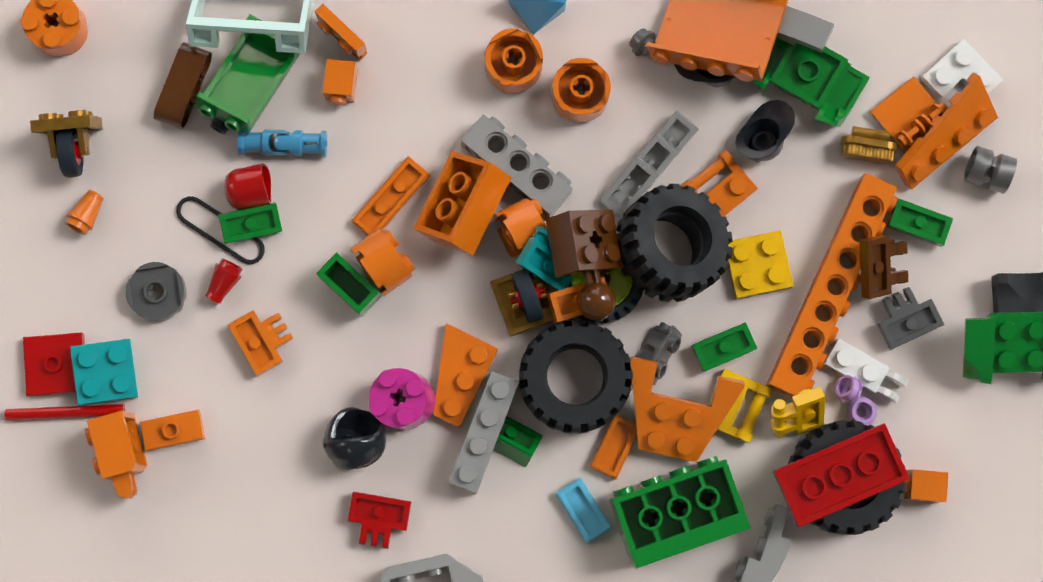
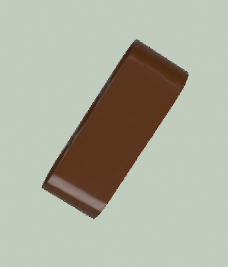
M185 42L181 44L157 101L153 115L155 120L180 129L185 127L195 104L196 96L209 69L212 52L199 47L189 46Z

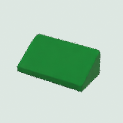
M506 416L494 451L527 467L543 435Z

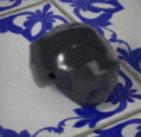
M348 407L340 410L330 420L325 430L322 445L328 458L332 460L337 468L342 470L365 468L378 461L384 453L386 446L385 428L371 412Z

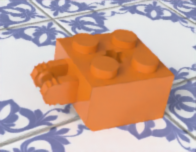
M118 411L87 420L88 428L85 429V436L89 446L94 447L96 457L92 461L96 474H101L102 479L112 480L114 489H116L115 493H117L119 498L132 499V497L137 495L138 491L135 474L144 472L148 465L135 414Z

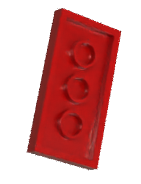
M885 423L772 471L797 527L804 526L910 479Z

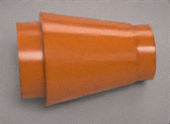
M88 190L66 215L68 219L65 224L72 230L86 235L88 230L93 229L104 198L95 191Z

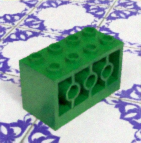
M717 456L696 462L698 465L697 469L690 471L689 466H685L669 472L671 478L662 480L660 476H656L642 481V488L633 490L631 485L613 491L615 497L609 499L632 567L637 569L751 529L726 459L718 461ZM702 490L710 495L707 506L699 501ZM674 500L677 503H681L683 507L678 516L670 510ZM645 510L655 515L650 526L648 523L642 522Z

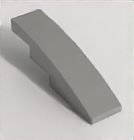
M786 6L776 38L792 45L799 43L822 53L833 31L834 24Z
M676 111L641 153L635 157L601 198L600 202L610 210H613V213L622 219L623 213L627 208L646 193L698 132L699 128L679 111Z

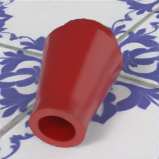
M222 258L219 264H215L205 296L221 304L224 297L242 278L240 273L243 269L235 263Z

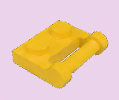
M723 369L722 377L744 381L745 386L717 430L750 444L753 438L751 433L766 397L770 398L773 389L730 370ZM747 390H750L755 395L742 426L738 429L732 425Z

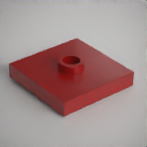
M84 333L23 337L26 396L76 392L70 346L85 345Z

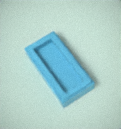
M581 478L555 493L587 544L612 528Z

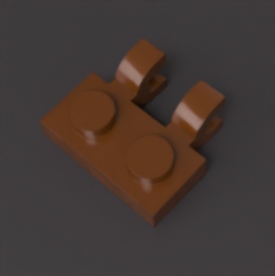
M884 235L859 240L862 298L873 299L892 294L891 285L909 282L908 270L896 271V268L891 267L890 260L891 256L908 253L907 242L895 243V240L890 239V236Z

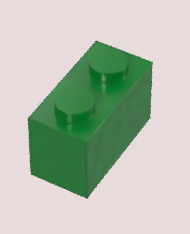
M337 252L316 273L328 287L361 317L382 297L380 292Z

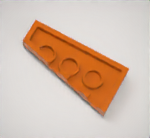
M972 73L966 81L969 84L961 93L956 92L949 100L951 103L950 107L941 117L937 115L930 123L929 132L924 138L918 137L895 165L906 187L911 190L998 118L979 75Z

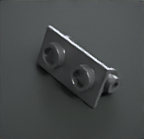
M661 322L659 326H655L646 343L655 348L654 352L643 349L639 358L655 361L658 364L653 385L665 375L669 358L672 353L677 352L681 345V332L672 325L671 327L664 322Z

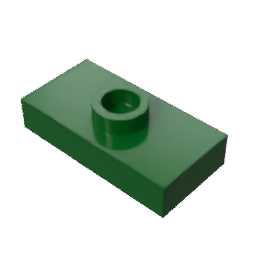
M898 198L887 227L942 247L947 239L953 218Z
M276 202L269 205L218 214L225 244L282 232Z
M746 322L691 346L702 372H706L758 349Z

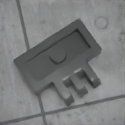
M910 287L903 289L907 301L903 300L899 292L892 294L896 306H893L889 297L882 299V303L890 318L877 325L889 350L945 325L932 299L918 304Z

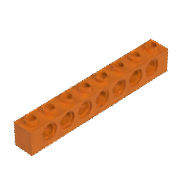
M864 173L859 178L766 383L767 387L790 398L796 396L802 390H812L815 381L811 378L815 369L820 370L825 362L827 354L823 353L827 342L832 344L838 333L839 328L835 327L839 316H845L851 302L847 300L850 291H856L861 282V275L859 274L861 269L860 243L853 240L851 231L852 229L860 230L864 235V239L882 235L886 223L882 222L886 212H892L898 197L894 196L897 189L896 186L867 173ZM864 203H870L874 206L876 210L875 216L865 214L863 211ZM840 255H847L851 258V269L841 266L839 262ZM829 281H835L840 285L841 291L839 295H833L828 291L827 285ZM817 307H823L828 311L829 318L826 322L820 321L816 317L815 311ZM806 333H811L816 337L817 345L815 348H809L804 344L803 338ZM794 359H799L804 363L805 371L802 375L793 372L791 364Z

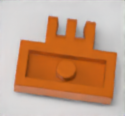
M252 310L228 324L256 376H260L282 363L283 360L277 348L293 339L291 333L279 338L278 334L288 329L285 323L275 328L273 327L274 323L282 319L279 313L260 322L255 311Z

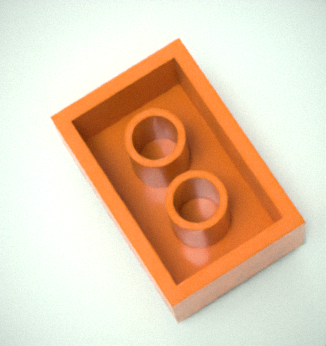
M451 151L413 229L435 243L473 256L512 177L491 162Z

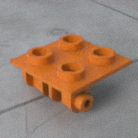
M913 76L871 110L870 113L884 130L889 132L890 137L901 150L906 153L918 137L924 138L929 132L930 123L937 115L941 117L948 107L943 102L937 104Z

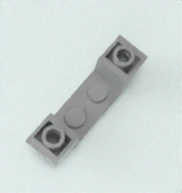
M442 554L388 567L378 582H392V579L397 578V582H408L415 580L414 574L425 571L427 577L444 573L443 567L449 566L452 582H483V577L449 554Z

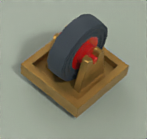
M76 110L69 111L68 117H64L63 114L46 113L39 114V120L30 121L31 133L47 134L51 158H58L63 176L71 178L82 175L84 156L90 155L88 130L103 129L102 117L93 116L92 111Z
M525 269L490 281L510 337L554 321L546 294L556 290Z

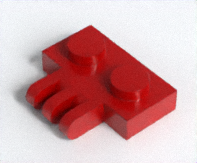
M353 492L348 521L362 523L359 544L365 545L368 533L372 534L370 546L377 547L380 535L384 536L382 548L388 549L392 529L407 531L412 501Z

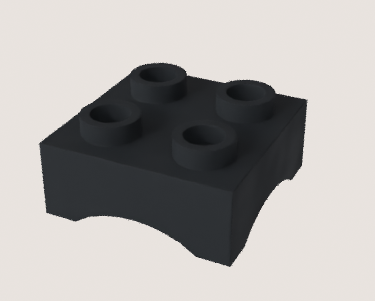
M1043 272L997 273L991 276L994 313L1043 311Z

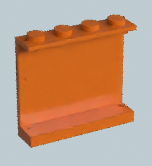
M670 0L655 43L647 42L646 47L650 58L662 65L671 63L680 65L687 70L701 69L716 76H723L725 74L735 76L745 82H751V80L762 82L788 0Z

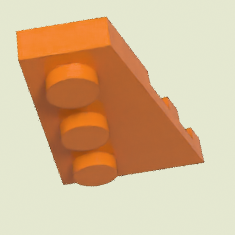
M446 323L435 395L434 416L460 428L498 352V348Z

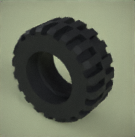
M669 184L667 187L663 185L657 186L650 192H646L623 213V218L618 221L616 230L619 232L617 237L621 260L624 266L621 271L625 277L629 275L632 278L633 282L631 284L637 290L643 288L645 290L644 294L650 298L659 295V300L664 302H670L673 299L676 302L685 301L713 285L729 266L727 260L732 257L733 251L732 247L728 246V244L733 242L732 232H728L726 228L729 222L726 216L722 217L719 213L721 208L717 203L712 204L708 200L709 196L704 192L695 193L696 189L694 187L686 185L681 189L679 184ZM656 221L670 222L678 226L687 235L692 247L690 266L675 264L660 252L654 238Z
M571 319V321L556 322L554 325L541 330L528 344L519 370L520 391L526 406L533 413L532 415L546 424L547 427L569 434L587 433L611 421L624 407L629 397L631 381L633 380V371H631L630 367L631 360L629 354H626L620 339H616L612 335V331L606 327L602 328L596 322L590 320L584 322L580 321V319ZM566 350H584L592 354L601 365L603 372L601 389L592 400L577 405L565 403L552 393L548 385L547 373L552 360Z
M854 420L836 421L822 425L810 431L803 440L798 442L795 447L796 451L794 455L790 456L788 464L869 430L874 426H867L860 421ZM900 483L863 499L855 505L847 506L815 520L810 524L821 528L823 531L842 535L863 534L866 531H873L880 527L879 524L887 522L893 516L891 512L894 508H899L902 502L899 497L901 492H905L906 483Z

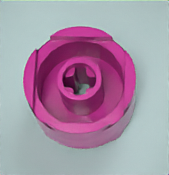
M393 368L384 370L373 382L370 389V412L378 421L389 427L401 430L414 429L424 424L431 417L435 408V395L427 379L408 369ZM400 396L406 397L405 403L398 401Z

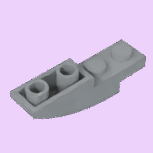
M775 504L773 509H768L763 525L767 526L765 535L758 538L754 553L758 554L757 559L745 557L743 562L739 561L734 572V578L737 579V582H772L780 570L792 543V540L781 537L790 511L788 507Z

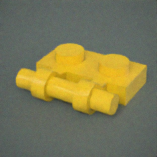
M821 387L800 391L796 396L792 397V403L787 405L782 399L775 400L771 407V430L775 437L782 438L786 433L792 431L799 435L824 425L825 395Z

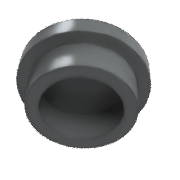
M644 28L637 31L629 43L632 52L636 56L649 54L646 47L647 42L655 43L656 34Z

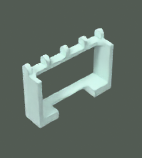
M192 0L186 22L189 46L218 48L220 42L219 31L275 35L276 52L306 53L314 0H304L300 23L202 17L206 0Z

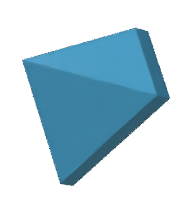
M509 0V5L534 35L565 11L566 0Z

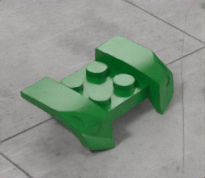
M776 38L762 82L752 81L755 82V85L762 92L767 84L770 83L816 109L818 112L813 121L840 127L851 112L870 77L851 67L852 64L848 63L849 59L826 46L822 53L799 43L792 45Z
M1043 311L989 313V316H986V318H965L963 378L991 384L993 373L1042 372L1043 379Z

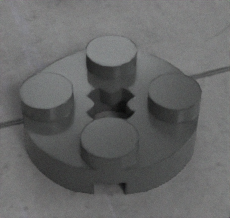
M150 262L143 264L135 270L136 272L128 280L126 299L132 310L139 316L150 321H164L182 310L186 299V285L183 277L176 269L161 262ZM154 284H158L159 288H164V293L157 300H155L154 296H149V291L153 290Z

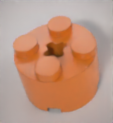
M31 0L27 4L21 18V26L27 38L41 52L51 57L74 54L83 46L87 39L88 30L85 15L73 0ZM54 23H59L57 27L52 26Z
M510 28L498 32L491 38L485 51V71L490 82L501 92L507 94L524 92L534 86L541 76L543 52L540 43L532 34ZM513 57L515 61L519 60V64L509 63V58Z
M575 58L566 62L555 74L552 84V102L558 114L567 120L580 123L599 117L606 108L610 96L611 82L609 75L592 59ZM578 86H583L584 95H579L577 91Z
M524 198L493 214L494 222L500 221L501 227L497 229V232L511 258L519 257L528 239L532 238L536 232L534 230L536 226L547 230V226L541 217L543 214L542 208L535 198L532 200Z
M378 228L352 246L350 250L354 254L360 253L355 258L373 284H376L378 288L383 286L379 292L384 297L413 277L411 272L415 270V267L403 253L398 254L395 247L399 244L391 232L386 229L381 231Z

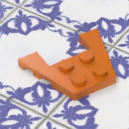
M631 356L630 366L631 371H633L632 387L638 449L697 462L743 391L744 381L718 376L711 404L707 405L651 392L658 365L657 362Z

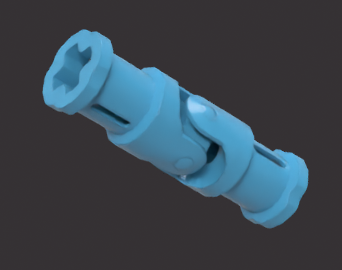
M264 129L263 132H250L248 135L240 131L237 136L238 154L244 155L245 152H261L264 156H285L292 153L295 156L320 154L321 157H326L327 131L317 134L303 133L302 130H295L290 134V132L285 130ZM274 134H277L276 139L274 140V145L276 147V151L279 152H275L272 149L271 142ZM306 142H317L318 144L306 145Z

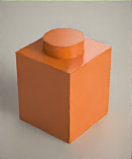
M326 59L322 93L324 98L329 100V103L346 105V102H354L358 72L356 62Z
M917 469L906 470L910 479L905 481L906 489L905 492H902L905 493L904 499L947 502L948 472Z

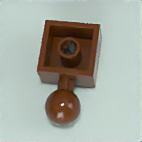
M613 210L567 211L545 219L555 278L584 276L585 286L581 289L577 298L580 312L590 320L598 321L607 318L615 308L616 299L612 289L606 284L601 283L600 275L623 268Z

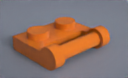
M724 149L717 155L718 159L691 181L686 180L681 184V189L688 185L696 189L695 193L699 194L697 190L726 167L731 174L706 193L709 196L708 200L712 204L716 202L721 208L719 213L722 217L729 214L758 189L738 166L732 155Z

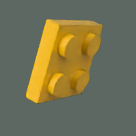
M781 230L735 239L728 244L733 249L732 257L727 262L729 264L728 268L735 300L794 287Z

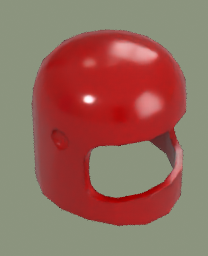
M264 163L235 169L226 175L224 191L229 204L237 210L271 204V176L268 167Z

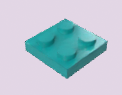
M130 339L70 346L78 406L138 398Z

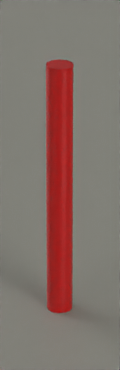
M125 405L5 409L4 416L6 421L101 417L118 411H125Z

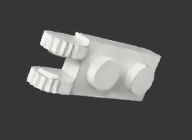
M840 338L836 340L824 362L825 366L842 376L850 375L853 378L856 376L857 379L862 381L864 389L873 394L877 393L894 403H897L900 397L894 391L880 386L883 379L887 378L900 387H906L909 382L898 373L889 370L890 367Z

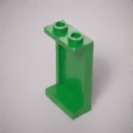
M249 14V16H248L247 19H246V20L262 21V20H260V19H258V18L252 16L251 14ZM243 33L204 93L199 92L197 94V108L207 118L213 119L215 117L224 122L225 126L234 132L241 131L248 135L300 53L276 52L275 35Z

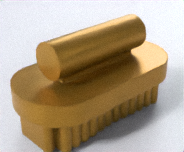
M853 126L851 135L841 137V157L855 160L862 159L863 161L880 164H891L894 154L897 152V144L888 141V131Z

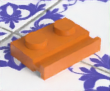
M323 3L314 11L319 20L316 23L317 26L326 35L329 36L331 34L338 40L337 44L348 55L352 54L359 61L368 54L365 43Z

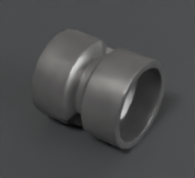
M976 146L968 160L964 181L978 186L986 183L987 189L1005 194L1013 180L1017 159L1004 154L994 156L992 150ZM987 166H990L988 173H985Z

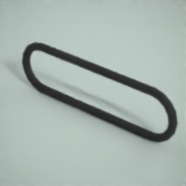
M194 196L185 197L178 203L176 213L184 224L241 262L254 264L262 259L265 247L258 237L251 239L259 244L260 254L253 260H247L186 220L181 214V207L187 201H195L217 216L222 213Z

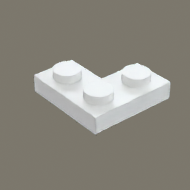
M964 38L920 78L939 99L959 81L967 86L969 83L966 80L972 73L981 77L988 94L1004 80Z

